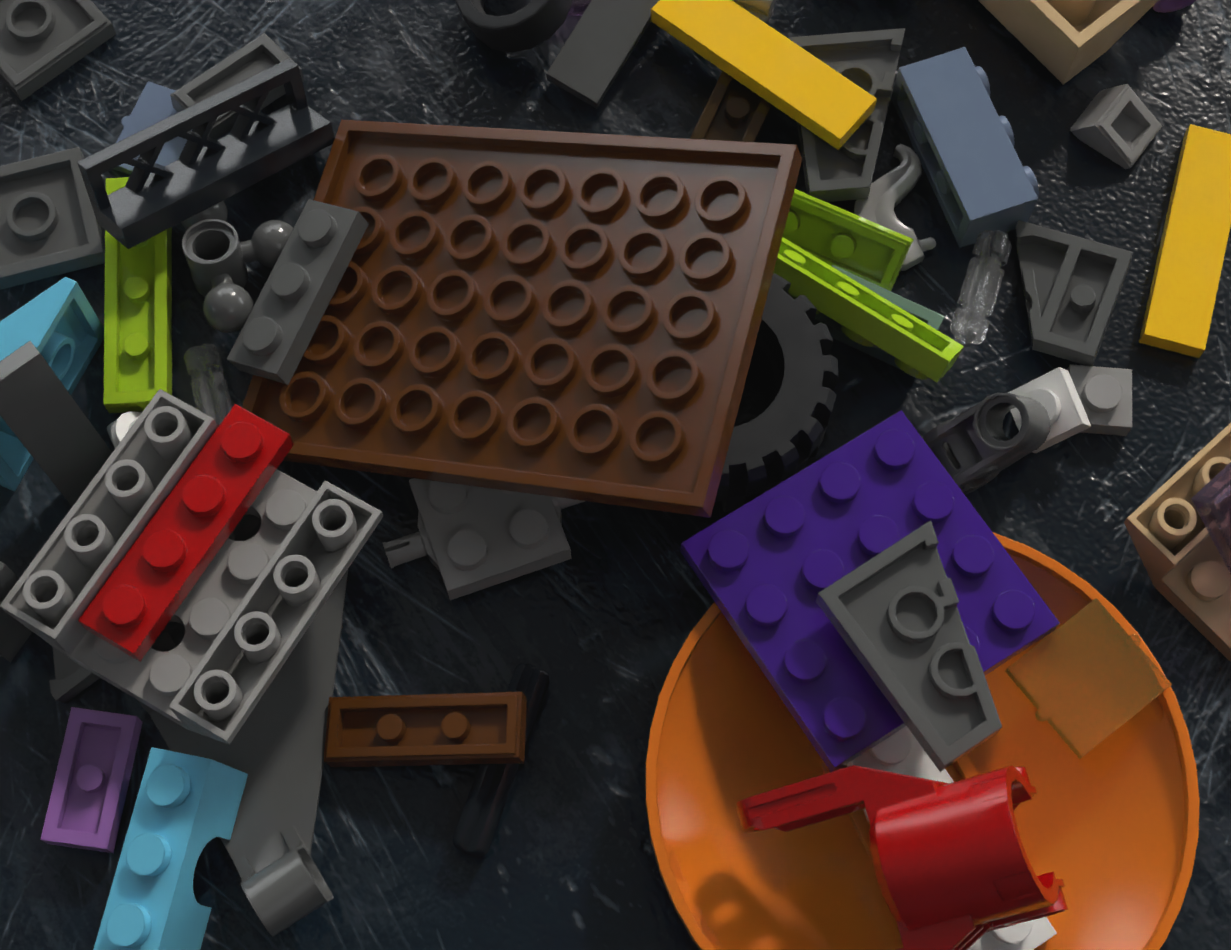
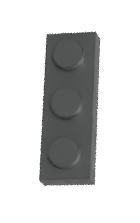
M308 199L227 357V360L239 371L289 385L369 225L359 211Z

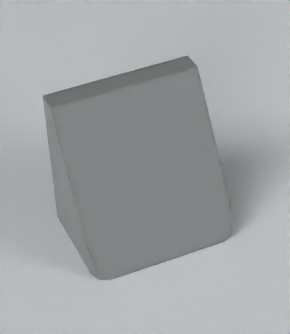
M1123 84L1100 91L1073 124L1070 131L1091 148L1124 169H1128L1134 165L1162 125L1128 84Z

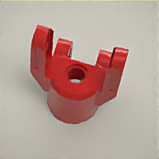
M852 765L760 793L736 803L742 832L744 833L772 828L788 832L866 809L870 823V849L875 873L883 897L897 922L903 943L902 948L895 950H968L986 932L1068 910L1062 887L1065 886L1063 879H1056L1054 872L1036 876L1018 832L1014 810L1020 803L1032 800L1034 794H1037L1035 787L1030 784L1025 767L1010 765L956 782L945 783Z

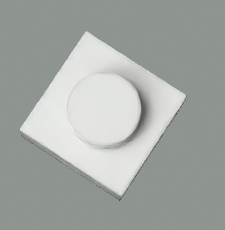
M1058 367L1008 392L1036 400L1047 410L1050 419V432L1045 443L1033 451V453H1038L1092 427L1069 371ZM1015 407L1010 411L1018 430H1020L1022 418L1019 410Z

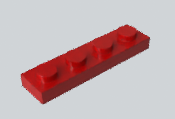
M234 404L79 618L80 624L87 631L141 662L293 447L294 443L290 434Z

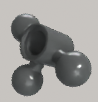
M223 200L181 222L182 226L187 230L182 239V249L194 286L198 293L205 297L203 313L206 321L217 331L234 333L242 330L253 308L252 298L244 289L248 281L246 263L258 261L263 266L273 269L293 227L281 220H270L262 223L254 231L251 240L240 242L235 228L226 222L228 210Z

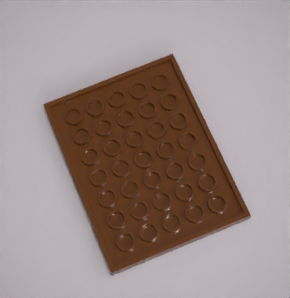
M341 119L314 200L359 211L369 225L289 385L253 375L242 408L290 434L294 445L283 461L711 518L802 163L799 149L794 144Z

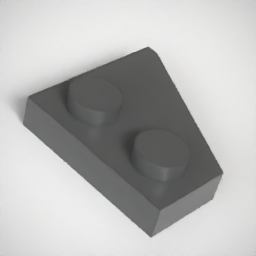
M1018 220L1015 229V243L1032 350L1082 365L1093 366L1129 271L1133 252Z

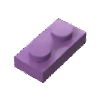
M71 707L40 840L51 845L114 853L142 727V721L137 716Z

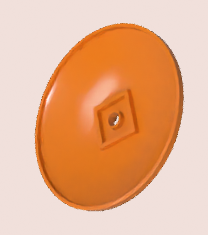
M993 532L1060 624L1055 631L985 675L1002 728L992 738L947 767L946 771L953 781L956 782L1010 765L1026 768L1030 784L1035 787L1037 794H1034L1032 800L1020 803L1014 810L1018 832L1036 876L1054 872L1056 879H1063L1065 886L1062 887V891L1068 910L1046 916L1057 934L1034 950H1160L1182 907L1193 872L1199 837L1200 799L1197 768L1189 731L1176 695L1160 664L1139 633L1117 608L1093 586L1058 561L1028 545ZM715 602L690 632L673 661L660 692L650 728L646 759V809L650 838L659 872L674 909L693 942L700 950H895L902 948L903 943L897 922L883 897L875 873L870 849V823L867 821L864 810L788 832L773 828L750 833L742 832L736 808L737 802L760 793L829 773L830 770Z

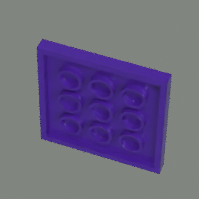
M902 410L681 543L680 552L830 772L845 766L906 725L816 603L817 595L930 520L932 522L939 542L937 550L947 579L951 578L959 600L957 608L970 645L975 646L984 675L1055 631L1060 624Z

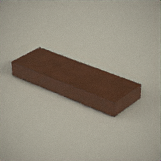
M523 692L329 697L324 762L331 768L524 763L527 697Z

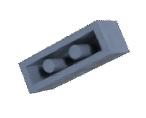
M966 47L900 67L891 95L893 105L921 161L924 172L960 248L1015 230L1018 220L1028 222L1039 197V187L1033 171L1028 166H1022L1014 149L1015 141L1012 127L1005 116H998L990 99L991 91L987 75L982 67L974 66Z

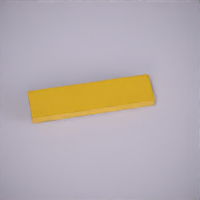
M659 0L651 8V22L837 150L845 144L875 110L876 97L732 0Z
M1192 124L1189 125L1184 134L1139 343L1200 358L1205 351L1231 227V134Z

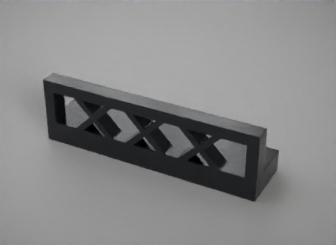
M287 59L77 163L98 224L127 249H130L332 145L335 137L331 122L308 107L299 66L290 59ZM284 84L288 105L269 115L259 112L269 91ZM230 110L239 113L229 135L219 140L208 137L218 116ZM178 136L187 139L177 161L167 166L155 163L166 142ZM123 163L134 166L125 187L107 195L101 174Z

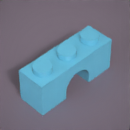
M151 747L93 950L201 949L212 908L200 905L195 899L193 891L195 867L202 850L210 840L215 837L231 839L248 777L247 773L209 758Z

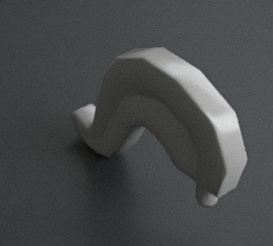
M899 144L896 146L893 156L899 160L900 165L871 183L868 199L856 200L853 214L914 239L900 270L906 271L922 262L924 259L923 252L933 249L936 246V241L932 237L918 240L914 229L898 220L894 212V208L912 192L922 175L921 161L918 155L910 147Z

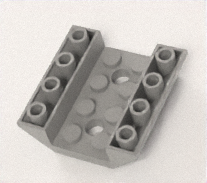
M159 389L0 604V607L76 664L187 730L230 745L383 518V514L377 508L326 480L318 491H315L276 469L245 513V515L251 514L261 519V526L257 534L246 541H234L228 538L169 621L184 625L185 634L181 643L176 648L164 652L156 651L151 647L141 662L87 631L78 620L218 428L214 418Z

